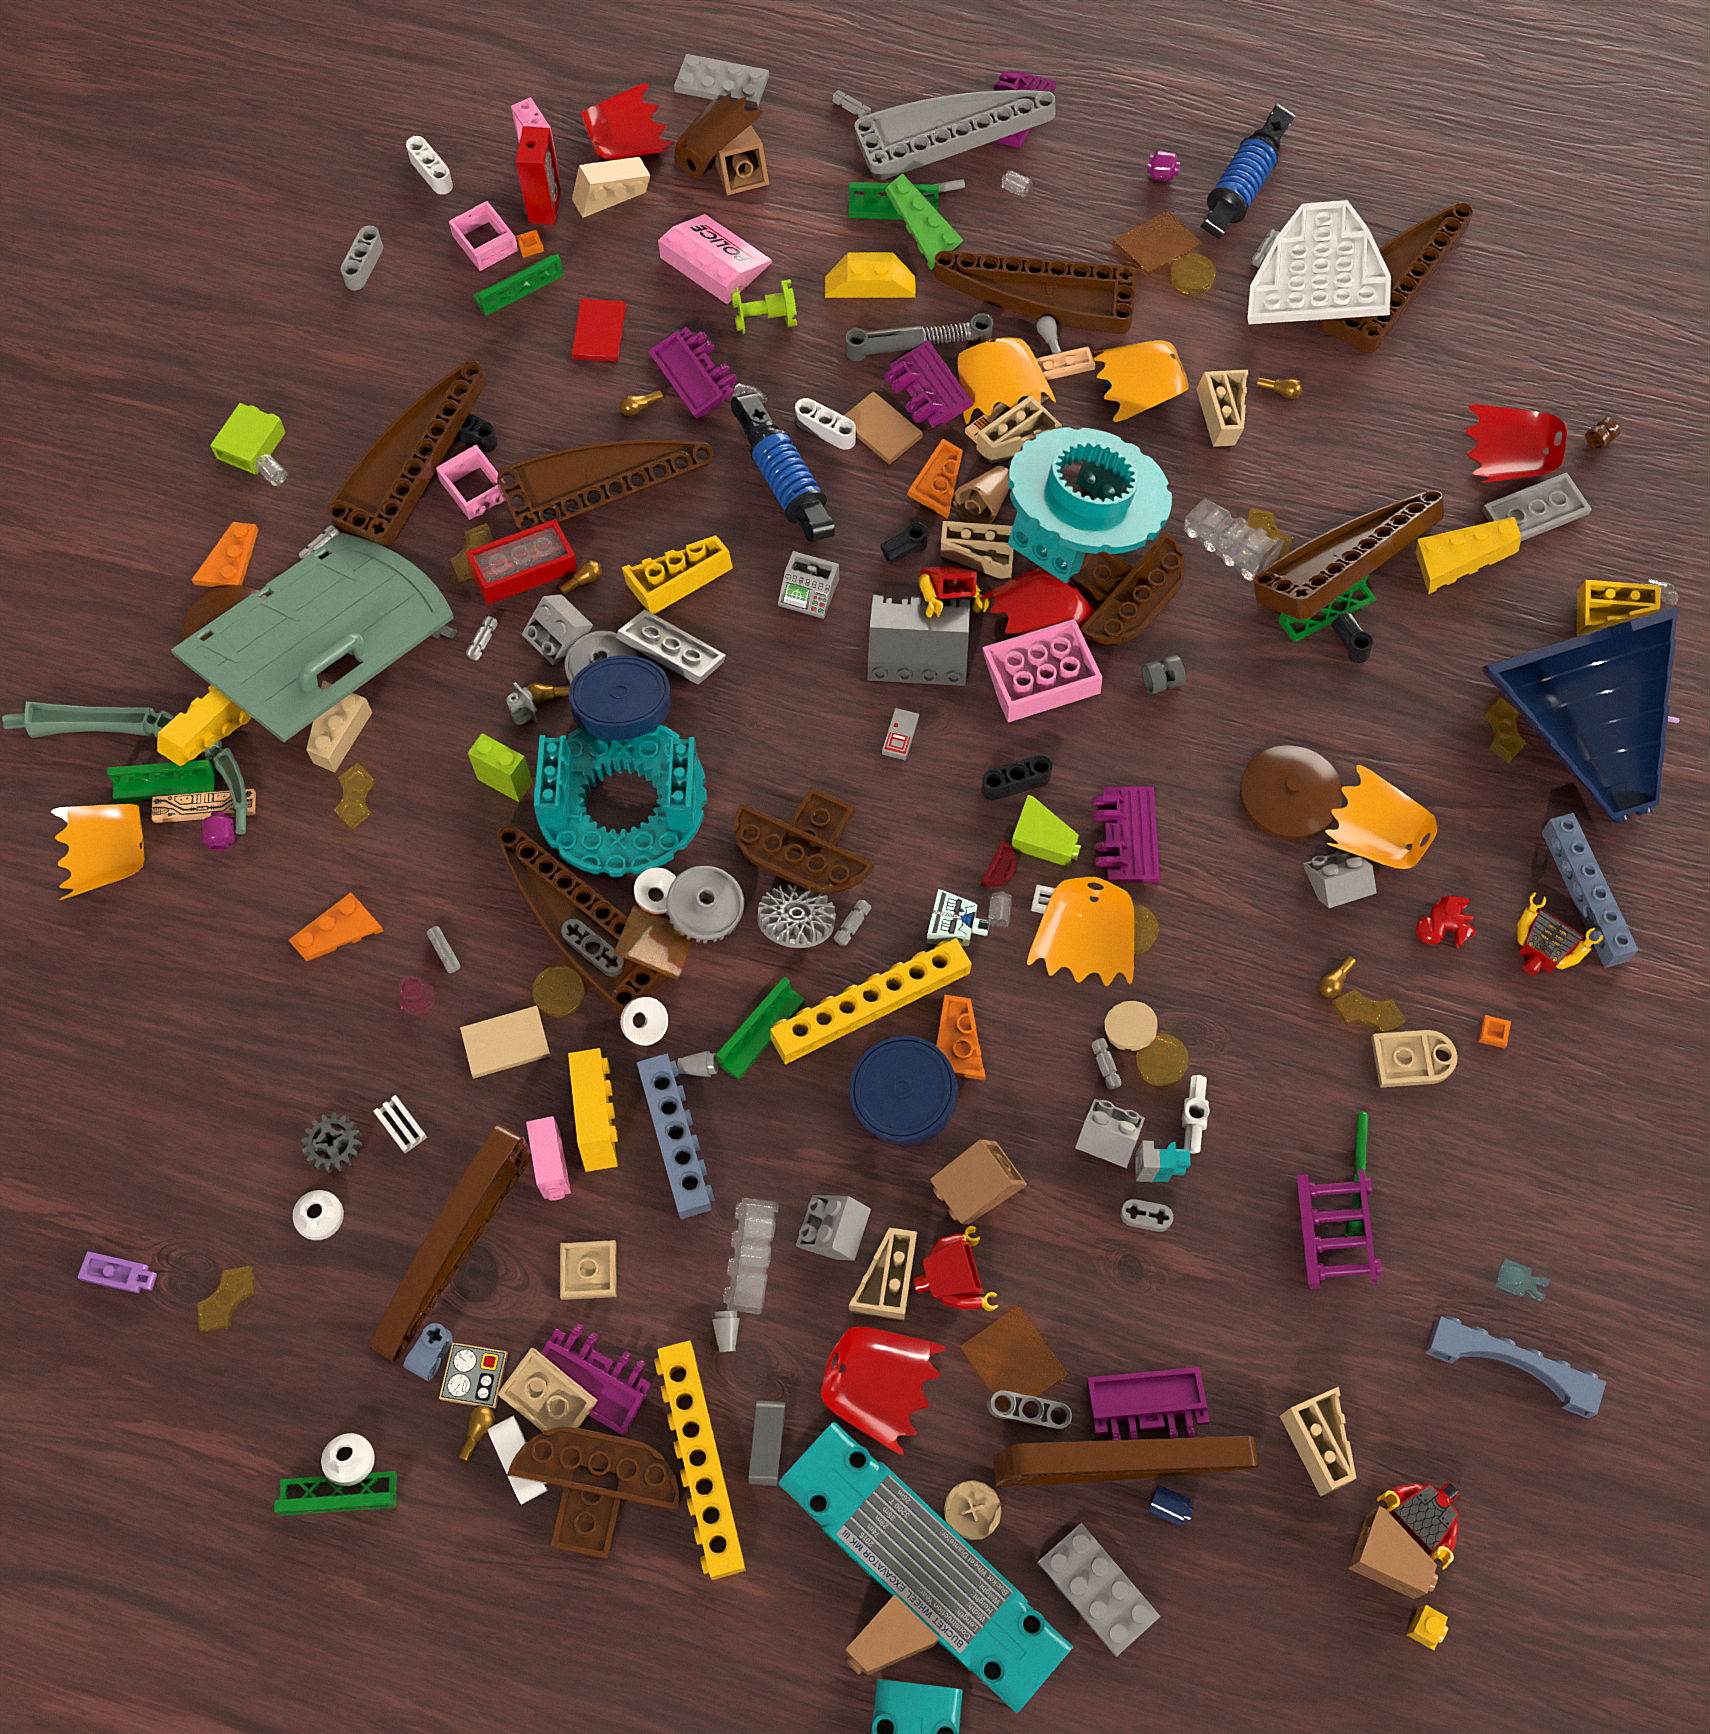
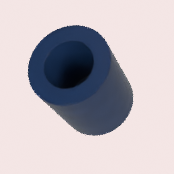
M1158 1484L1147 1512L1177 1526H1181L1182 1522L1188 1524L1194 1507L1190 1505L1191 1499Z

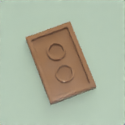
M874 391L844 415L855 423L856 437L889 465L923 437L922 431Z

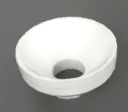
M650 868L642 872L634 885V897L638 905L644 911L652 914L666 913L668 890L676 876L663 868ZM652 889H658L662 892L663 899L654 902L649 898L648 892Z
M650 997L636 998L630 1001L623 1009L620 1021L621 1029L624 1035L633 1043L638 1045L654 1044L666 1032L668 1026L666 1009L656 999ZM638 1012L643 1013L645 1016V1023L640 1028L635 1027L633 1024V1017Z
M314 1190L303 1195L297 1201L293 1210V1222L297 1231L302 1236L311 1240H323L332 1236L341 1226L344 1216L343 1206L335 1195L323 1190ZM313 1204H319L322 1206L321 1215L314 1219L307 1216L308 1208Z
M354 1433L343 1434L334 1438L325 1447L321 1458L322 1470L327 1479L333 1484L352 1486L368 1476L373 1468L375 1456L371 1444L364 1437ZM350 1447L353 1449L352 1456L348 1460L339 1461L337 1459V1453L341 1448Z

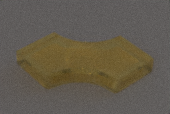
M1250 508L1244 532L1252 534L1260 541L1263 547V557L1279 560L1288 554L1293 538L1282 533L1277 528L1274 522V513Z
M487 523L464 531L466 541L463 549L456 556L450 558L459 581L473 577L468 568L466 551L495 541Z
M1500 697L1486 712L1484 718L1490 723L1494 733V739L1489 749L1510 763L1524 748L1526 741L1519 735L1516 726L1520 713Z
M358 762L338 777L343 786V797L339 805L334 809L335 813L351 830L371 815L366 805V796L369 789L375 783L372 776Z
M1357 989L1332 1002L1333 1007L1345 1025L1365 1023L1373 1026L1380 1033H1389L1406 1023V1019L1392 999L1373 1001L1364 997Z
M251 1266L223 1271L221 1283L216 1292L208 1299L197 1303L199 1329L202 1333L230 1327V1319L236 1306L245 1298L255 1295L253 1268Z

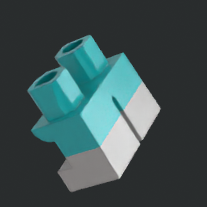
M1142 1141L1135 1154L1136 1181L1169 1182L1172 1175H1185L1186 1168L1190 1167V1149H1176L1175 1142L1169 1144L1167 1149H1154V1141Z

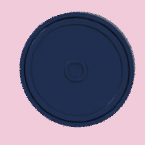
M621 655L597 660L583 668L575 676L569 688L571 712L576 724L586 733L606 740H627L645 735L657 728L665 720L671 708L670 686L664 671L655 663L636 656Z
M897 1036L875 1044L862 1055L853 1070L849 1093L852 1108L866 1130L881 1141L905 1146L927 1141L946 1127L957 1107L959 1086L951 1063L937 1046L918 1037Z

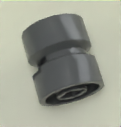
M1178 655L1163 658L1161 663L1156 660L1142 664L1144 684L1151 695L1166 691L1167 686L1173 689L1186 684L1184 666Z

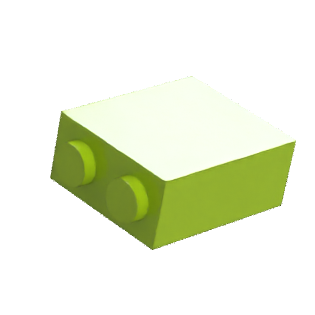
M239 403L210 446L217 459L257 475L286 432L281 419L275 414H267L255 406Z
M483 733L469 750L468 755L477 779L520 802L533 784L525 756Z

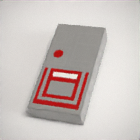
M895 708L882 749V755L906 761L919 721L918 713Z

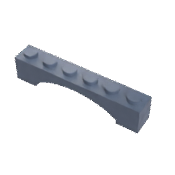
M1441 1316L1434 1322L1425 1351L1426 1354L1451 1364L1461 1357H1484L1506 1362L1532 1374L1547 1385L1563 1402L1561 1408L1588 1419L1597 1415L1606 1385L1605 1381L1598 1379L1597 1374L1586 1370L1577 1371L1570 1368L1571 1365L1559 1359L1552 1361L1543 1357V1353L1531 1348L1522 1349L1515 1346L1516 1343L1507 1338H1494L1488 1335V1331L1479 1327L1469 1328L1464 1326L1459 1319L1451 1316Z

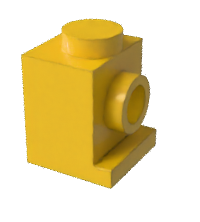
M1427 1605L1419 1607L1406 1635L1435 1650L1437 1643L1443 1641L1448 1631V1627L1445 1626L1448 1617Z

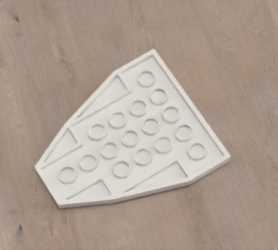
M1348 200L1301 204L1276 237L1250 285L1248 324L1390 315L1391 275L1370 230Z

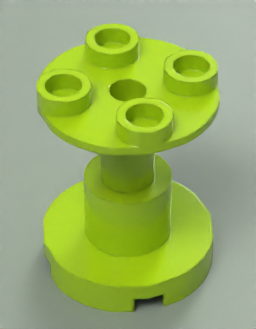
M782 280L780 282L781 293L764 295L765 300L741 303L739 289L736 287L731 297L733 308H738L739 315L735 317L737 331L742 330V334H745L744 317L767 314L768 318L785 316L787 327L797 326V320L792 319L796 315L793 288H788L791 286V280Z

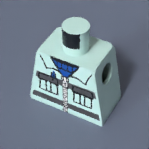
M938 889L927 933V943L937 945L944 940L951 941L957 938L961 946H969L972 933L987 936L990 921L976 918V903Z

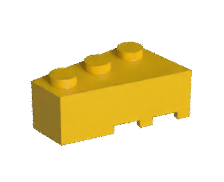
M1585 580L1577 590V636L1657 613L1660 609V585Z

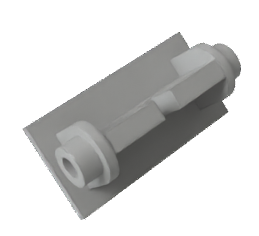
M516 682L513 683L515 691L507 697V704L511 711L513 722L516 725H523L532 718L537 723L538 720L535 713L537 708L532 703L534 699L527 688L524 687L522 689Z

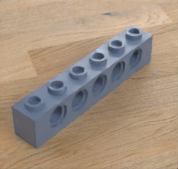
M1571 813L1550 819L1542 830V835L1587 931L1595 928L1590 933L1591 940L1597 941L1603 935L1602 941L1594 944V947L1604 968L1628 962L1638 951V948L1575 814Z
M668 1053L639 1061L637 1066L680 1219L711 1211L710 1202L715 1199L711 1185L705 1186L703 1176L708 1175L704 1160L698 1161L695 1152L700 1150L697 1135L690 1134L688 1126L693 1125L690 1111H684L682 1101H686L683 1086L676 1085L674 1077L679 1076L676 1062H670ZM662 1081L670 1083L664 1090L656 1088L657 1084ZM667 1106H675L677 1108L673 1114L667 1115L663 1113L664 1108ZM673 1131H682L684 1134L681 1138L676 1140L670 1138V1134ZM682 1155L691 1157L690 1161L684 1165L678 1164L677 1159ZM689 1180L698 1182L697 1187L693 1190L685 1189L684 1184Z

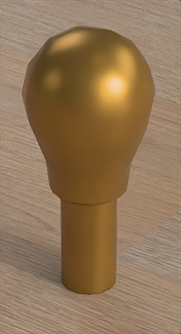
M1258 378L1257 387L1274 390V392L1281 394L1285 398L1295 399L1302 393V384L1295 378L1277 379L1276 381Z
M659 390L645 396H626L620 402V410L625 416H635L642 409L646 408L648 404L662 400V392Z
M594 560L586 561L573 575L572 579L559 587L561 592L566 595L579 585L582 586L598 580L602 574L601 565Z
M532 683L526 688L534 698L532 703L538 705L554 699V697L568 696L570 685L553 687L552 685Z
M1347 956L1338 969H1334L1331 973L1320 979L1318 988L1323 996L1334 998L1340 994L1346 974L1356 963L1353 957Z
M479 1406L470 1414L469 1427L466 1434L468 1437L459 1458L469 1461L478 1441H481L488 1432L487 1429L493 1426L495 1415L489 1407Z

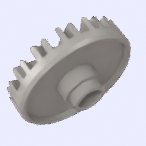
M595 631L583 635L571 645L566 654L565 671L567 679H569L571 685L575 676L583 668L603 658L621 655L638 657L636 650L618 640L617 633L612 631Z
M712 866L692 867L679 874L672 882L667 894V915L670 917V923L674 924V929L680 930L681 936L687 935L688 940L694 938L698 943L700 940H703V943H707L708 940L716 942L718 938L722 940L725 935H730L740 922L744 910L743 893L737 881L722 869ZM702 901H707L709 904H703Z
M796 884L794 888L788 885L787 891L783 892L780 885L778 890L773 888L772 895L766 892V895L762 897V902H759L757 921L764 935L775 943L790 948H808L822 943L832 934L836 913H834L835 906H832V902L827 904L828 897L822 893L815 896L814 891L805 888L804 892H800Z

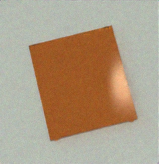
M1168 211L1113 240V243L1147 275L1202 246V242Z
M633 905L614 953L678 980L693 938L688 940L687 935L681 936V931L675 930L674 924H671L669 920Z
M1019 1305L960 1346V1349L992 1394L998 1391H1010L1038 1397L1068 1375ZM998 1396L996 1400L1003 1410L1006 1411L1008 1408L1007 1399L1003 1396Z

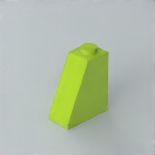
M1028 795L1012 838V849L1066 867L1070 866L1072 859L1077 860L1081 845L1077 844L1079 835L1037 799Z

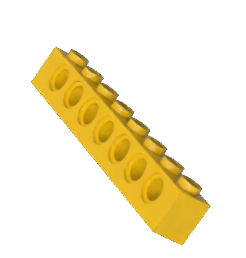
M957 938L951 941L944 940L938 943L935 949L927 953L926 951L919 952L913 956L912 960L904 964L899 962L882 975L879 973L874 974L859 986H849L841 995L836 997L829 996L823 999L820 1005L812 1009L810 1007L804 1008L795 1017L776 1022L773 1028L770 1029V1038L784 1064H787L970 974L972 963ZM942 962L945 967L937 968L933 963ZM919 973L922 975V978L913 979L910 974ZM896 984L900 989L892 991L887 986ZM867 995H872L877 1000L874 1002H868L864 999V997ZM847 1006L851 1007L854 1011L846 1014L840 1009ZM820 1018H827L830 1021V1023L827 1025H821L817 1022V1020ZM798 1029H802L806 1031L807 1034L805 1036L799 1037L796 1036L793 1032Z
M689 1340L657 1349L659 1358L654 1359L658 1375L663 1374L666 1384L661 1386L664 1403L670 1402L672 1413L667 1414L671 1431L676 1430L678 1441L673 1442L677 1459L683 1458L685 1469L680 1470L683 1486H689L691 1498H687L690 1516L696 1515L698 1526L693 1528L697 1545L703 1544L705 1555L700 1557L703 1573H709L710 1578L715 1580L746 1571L692 1343ZM682 1369L686 1371L684 1380L675 1382L671 1379L672 1373L675 1370ZM690 1397L693 1399L689 1409L682 1410L678 1408V1402L681 1398ZM688 1425H697L699 1433L695 1437L688 1438L684 1435V1430ZM697 1452H702L706 1455V1460L701 1466L691 1464V1457ZM705 1480L710 1481L713 1484L712 1491L707 1495L699 1494L697 1492L699 1483ZM710 1509H716L720 1513L718 1521L713 1524H708L704 1521V1515ZM716 1538L726 1540V1548L721 1553L711 1551V1543Z

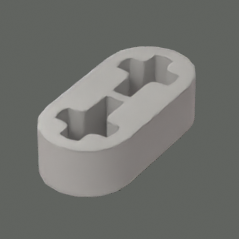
M1137 1199L1126 1201L1120 1212L1121 1219L1126 1225L1156 1232L1166 1231L1173 1221V1213L1168 1206ZM1131 1207H1136V1212L1145 1214V1216L1137 1215L1135 1219L1130 1218V1213L1126 1211H1130ZM1158 1212H1162L1163 1217L1168 1220H1164L1163 1224H1158V1220L1149 1217V1215L1157 1216Z

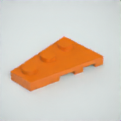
M942 439L908 490L907 495L948 519L963 450Z
M233 522L192 578L193 584L217 588L242 585L259 530L257 525Z
M349 893L290 938L289 941L307 962L335 951L339 946L349 942H358L362 940V937L372 933L376 935L384 930L352 893Z
M945 995L937 1047L948 1058L956 1076L985 1080L986 1076L971 999Z

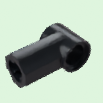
M912 522L907 525L904 532L880 545L885 559L892 564L912 552L919 553L925 550L927 547V529L920 522Z
M1351 613L1339 615L1332 621L1331 626L1348 649L1347 655L1349 659L1355 663L1365 662L1370 656L1373 645L1372 636L1367 632H1363Z

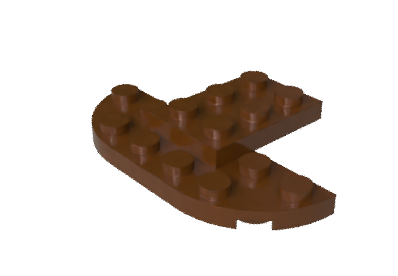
M1165 532L1135 567H1132L1116 555L1107 552H1099L1098 554L1088 553L1084 557L1080 571L1070 577V581L1076 587L1102 603L1080 629L1085 639L1100 644H1118L1132 640L1143 633L1174 598L1182 586L1186 566L1183 551L1171 535Z
M810 787L788 824L743 803H740L737 809L734 831L738 846L744 856L754 865L805 889L818 893L845 891L861 883L875 868L873 862L835 846L856 812L855 807Z
M553 1428L533 1437L517 1452L507 1476L563 1487L550 1548L606 1560L608 1559L620 1500L677 1511L679 1505V1490L676 1477L659 1452L639 1441L579 1428Z

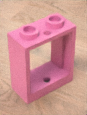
M531 97L511 106L519 143L523 126L548 127L551 131V127Z
M488 201L449 221L452 236L479 271L518 251L515 235ZM489 222L500 236L474 249L464 235Z
M477 445L436 467L440 482L469 520L482 515L487 509L504 501L497 484L498 472ZM481 468L494 487L466 502L453 483L474 470Z
M553 1116L528 1121L526 1124L536 1184L544 1199H562L565 1197V1194L571 1193L561 1133Z

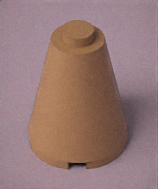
M997 466L962 485L955 491L954 507L964 521L967 523L972 521L978 524H991L994 521L1010 489L1007 485L1009 469Z

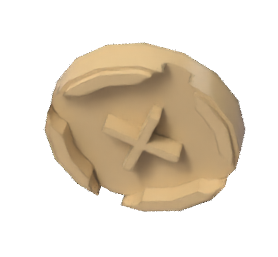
M1138 1001L1122 1002L1114 1006L1108 1012L1105 1019L1106 1036L1110 1043L1118 1049L1140 1050L1147 1047L1157 1034V1017L1154 1011L1145 1003Z
M975 1480L962 1482L955 1486L946 1497L944 1506L946 1523L963 1539L969 1541L981 1540L992 1534L999 1524L1002 1512L1000 1500L995 1491L987 1484Z

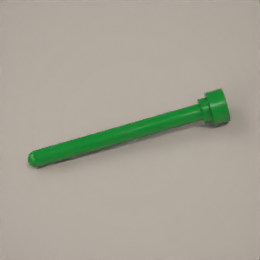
M1364 1111L1359 1112L1357 1115L1354 1182L1359 1181L1358 1170L1364 1169V1174L1366 1170L1368 1114ZM1361 1192L1353 1193L1352 1209L1363 1208ZM1364 1219L1349 1220L1346 1223L1345 1235L1347 1237L1366 1235Z

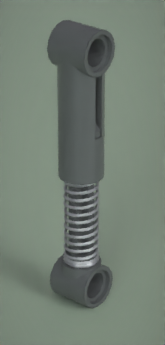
M979 313L965 324L958 323V325L954 324L953 326L950 324V326L946 325L945 327L942 325L937 328L934 326L929 329L928 327L924 329L922 325L865 332L860 328H854L849 330L845 336L846 355L853 361H860L866 358L867 355L913 350L927 340L935 345V342L939 344V341L943 344V341L947 343L949 340L951 343V340L955 342L957 339L959 342L960 339L963 341L965 338L966 341L971 340L973 344L977 345L992 339L993 319L985 313Z

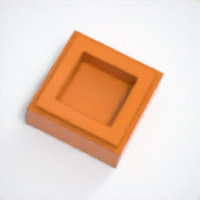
M537 230L515 236L523 258L544 251Z
M1484 1015L1478 1042L1505 1048L1508 1043L1511 1021Z

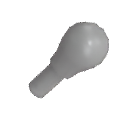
M1051 316L1041 317L1036 325L1038 333L1049 344L1052 354L1061 353L1057 341L1056 321Z

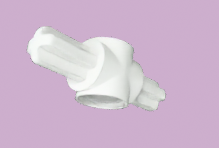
M1202 1075L1191 1077L1189 1098L1184 1100V1110L1182 1113V1127L1186 1129L1184 1149H1190V1153L1193 1154L1200 1152L1202 1130L1207 1128V1117L1209 1115V1102L1205 1100L1207 1079ZM1189 1111H1199L1202 1115V1118H1193L1189 1114Z

